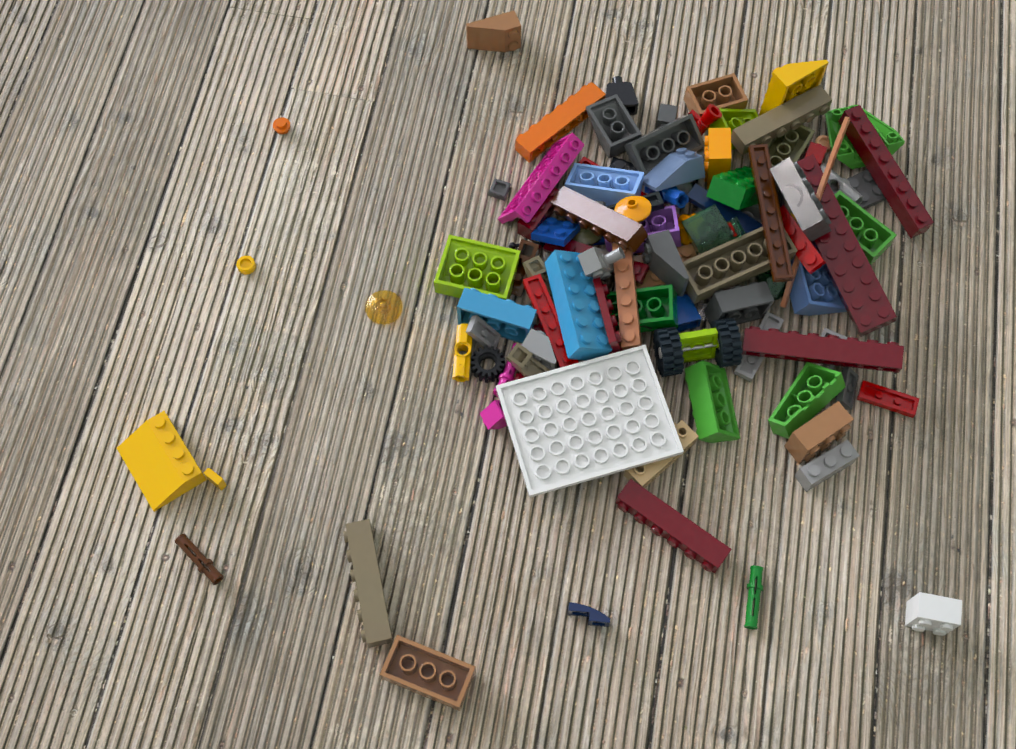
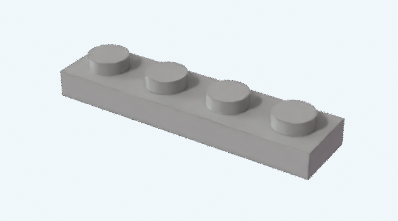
M767 311L759 326L760 330L780 329L784 319ZM743 355L742 362L737 366L734 374L751 382L764 357Z

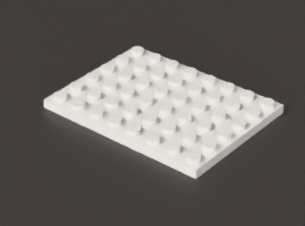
M646 345L496 385V391L529 498L681 455L684 452Z

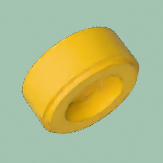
M242 256L237 260L236 266L241 274L248 275L255 271L256 263L251 256Z

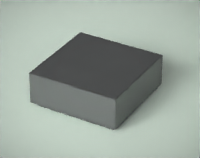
M494 178L488 196L505 201L511 189V183Z

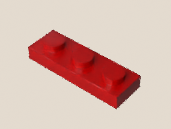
M865 380L861 382L857 400L914 418L920 399Z

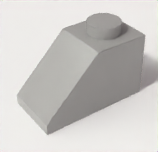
M531 328L522 346L533 353L532 357L549 370L556 369V358L549 337L544 332Z

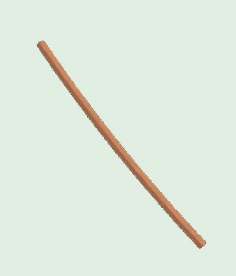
M850 117L844 118L816 193V197L821 200L834 161L849 125ZM796 255L792 265L794 279L800 263ZM794 279L787 281L780 307L786 308Z

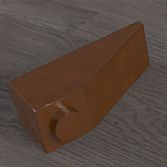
M521 239L518 248L521 253L511 292L512 295L522 297L525 290L523 279L528 278L523 262L538 256L542 248L541 245Z

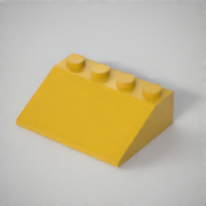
M827 60L790 63L781 68H776L772 72L759 116L820 85L829 62Z
M165 411L146 420L117 447L118 452L154 512L207 480Z

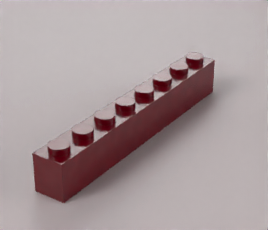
M860 105L845 110L838 123L841 126L844 118L850 117L845 134L910 239L925 233L934 221Z
M756 326L745 328L742 355L899 373L902 369L904 346H900L897 342L883 344L879 343L878 340L870 339L865 342L859 341L858 338L854 337L839 339V336L836 335L821 337L817 333H808L807 335L799 334L800 332L788 331V333H785L775 328L760 330L761 328Z

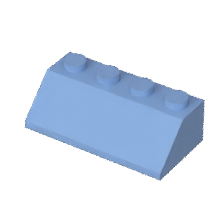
M574 163L564 185L594 201H604L606 206L618 203L625 197L641 196L644 172Z

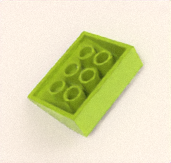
M449 235L434 279L435 293L460 298L465 287L477 289L484 294H493L504 300L510 299L521 251Z

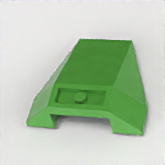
M857 105L830 110L825 114L831 151L841 128L838 123L840 117L845 110ZM863 109L887 149L893 155L904 145L905 141L895 129ZM845 134L836 158L851 169L865 167Z

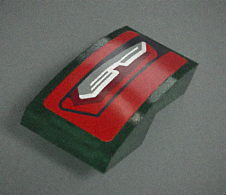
M737 217L725 222L734 239L745 234Z

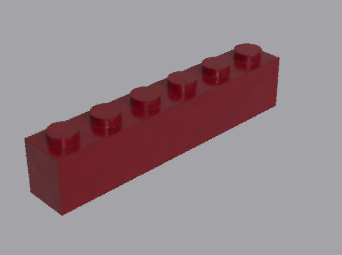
M632 479L628 481L616 498L615 503L621 511L633 515V518L638 523L650 527L652 533L667 539L669 545L684 551L686 557L701 563V567L708 572L716 573L732 550Z

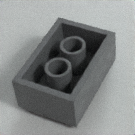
M766 281L760 283L752 282L747 286L741 287L738 285L724 291L721 289L716 291L704 312L710 325L713 320L734 318L738 325L763 319L773 304L774 298Z

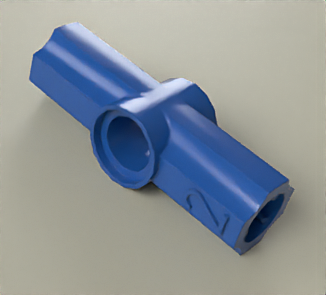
M645 186L646 193L650 194L656 192ZM676 186L659 191L664 203L675 205L677 208H684L689 202V196L685 192L678 190Z

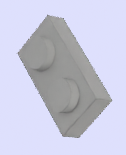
M479 316L471 317L466 333L483 347L487 345V348L490 349L491 346H494V350H496L501 335Z

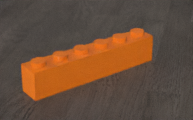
M592 81L588 85L582 86L576 94L569 96L567 101L556 106L554 111L546 114L541 121L533 124L524 134H520L515 140V150L530 163L551 147L553 143L560 140L589 116L586 106L605 99L606 94Z

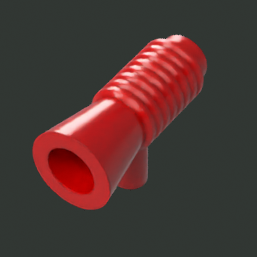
M713 104L707 106L701 117L693 109L688 113L693 115L701 136L712 123L722 117L719 108Z

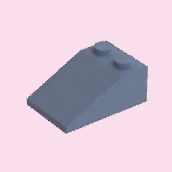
M678 148L676 152L667 155L644 176L643 185L657 192L704 178L703 156L687 148Z

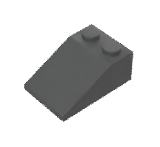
M617 94L586 106L587 114L599 143L608 158L626 152L623 145L642 136V133Z
M666 230L647 235L644 252L642 253L644 264H647L649 270L666 285L672 284L680 297L684 296L689 276L670 231Z

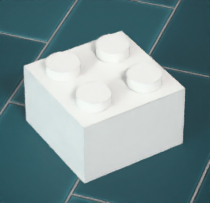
M919 592L906 602L905 626L912 627L914 631L923 632L929 630L933 631L935 635L944 636L961 625L962 600Z

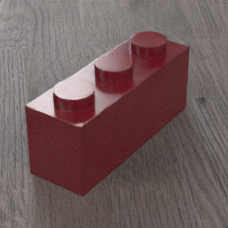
M553 188L530 222L525 223L521 218L517 223V233L532 242L534 241L531 240V233L554 213V208L550 201L559 192V189Z

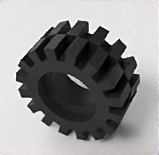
M485 345L484 349L479 347L478 352L476 350L471 356V371L474 373L475 378L479 377V381L482 382L485 379V383H488V380L491 379V382H495V378L498 380L499 374L504 371L505 357L502 352L500 353V349L496 348L494 350V346L488 349L487 345ZM484 359H492L495 362V366L489 370L483 369L480 364Z

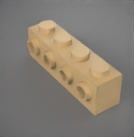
M681 420L678 424L674 422L684 454L696 443L699 436ZM683 454L625 470L624 476L628 481L632 479L643 488H646Z

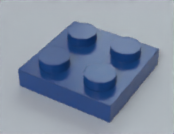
M550 217L531 233V240L564 247L580 232V226L577 223Z

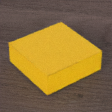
M207 468L203 472L205 477L221 491L227 486L224 479L212 469Z

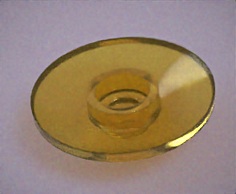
M388 290L373 293L367 299L365 305L367 316L377 324L394 322L401 315L403 308L400 297Z

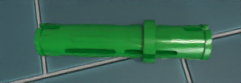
M753 565L750 567V580L747 584L748 599L744 628L757 630L760 596L764 587L762 585L764 568Z

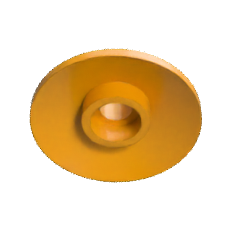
M629 196L620 200L616 204L614 211L636 222H641L650 215L652 207L650 201L642 196Z

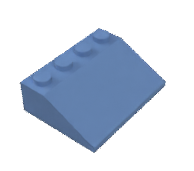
M794 256L793 259L790 261V262H791V267H792V265H793L795 256ZM800 261L790 293L794 314L812 316L847 312L824 265L810 274Z

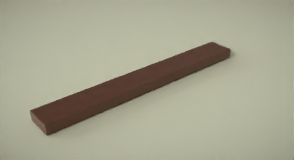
M768 144L749 145L748 152L773 283L792 281L794 277L775 180L770 171L772 165Z

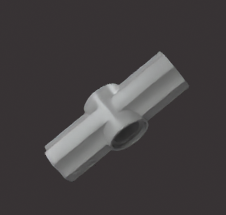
M822 164L820 166L823 173L826 168V164ZM831 170L827 182L834 195L840 190L860 205L863 201V196L850 185L848 179L841 178L836 172Z

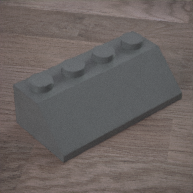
M688 114L623 146L630 162L638 171L644 172L645 176L667 155L676 152V149L687 148L690 151L696 152L704 148L705 145L693 115Z

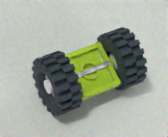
M734 318L713 320L710 329L678 333L676 327L655 329L653 333V349L655 351L654 356L656 357L657 369L661 377L682 374L684 369L683 363L711 358H715L719 368L740 365L743 357L741 354L743 353L741 348L742 341L740 340L739 327Z

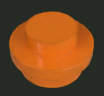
M284 117L277 118L273 122V129L278 134H286L291 127L290 121Z

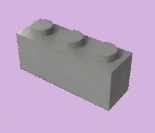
M846 440L799 468L795 477L807 492L852 465L860 455L849 440Z

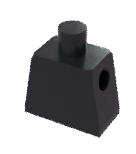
M620 76L613 77L612 83L607 84L606 98L617 94L629 114L637 115L639 103L632 83L623 82Z

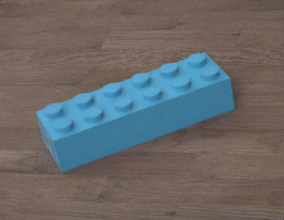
M554 250L544 263L568 359L587 361L608 355L612 348L608 341L593 282L594 278L585 276L577 256L581 253Z

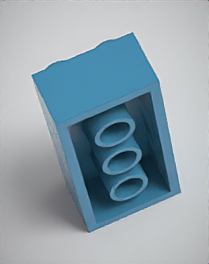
M464 287L457 305L458 324H469L471 317L477 315L496 330L502 338L523 343L531 328L533 329L536 324L537 310L529 305L523 306L515 303L513 300H504L493 294H484L477 289Z

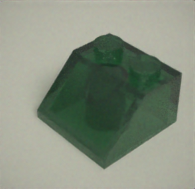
M715 204L682 221L683 227L697 255L735 239L729 225Z

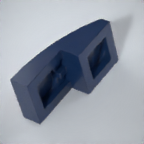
M569 602L568 615L588 617V625L609 627L610 618L602 612L586 605Z

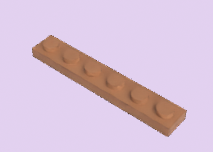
M612 243L613 251L619 247L618 244ZM628 249L623 250L625 258L614 263L619 328L622 337L621 348L623 350L642 345L633 252Z

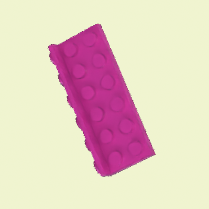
M573 133L553 143L499 216L498 220L504 224L508 221L512 222L518 217L525 223L530 222L580 153L584 143Z

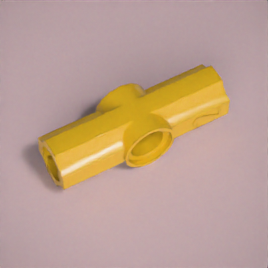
M465 323L457 325L452 379L457 382L469 381L473 338L466 333L468 324ZM460 351H466V352H467V353L464 354V355L459 354Z

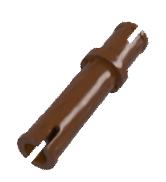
M186 534L179 535L175 543L198 567V571L201 574L204 573L213 585L221 582L224 576L215 568L213 561L207 559ZM188 547H189L197 556H195V555L188 549ZM202 562L210 569V572H209V570L202 564Z

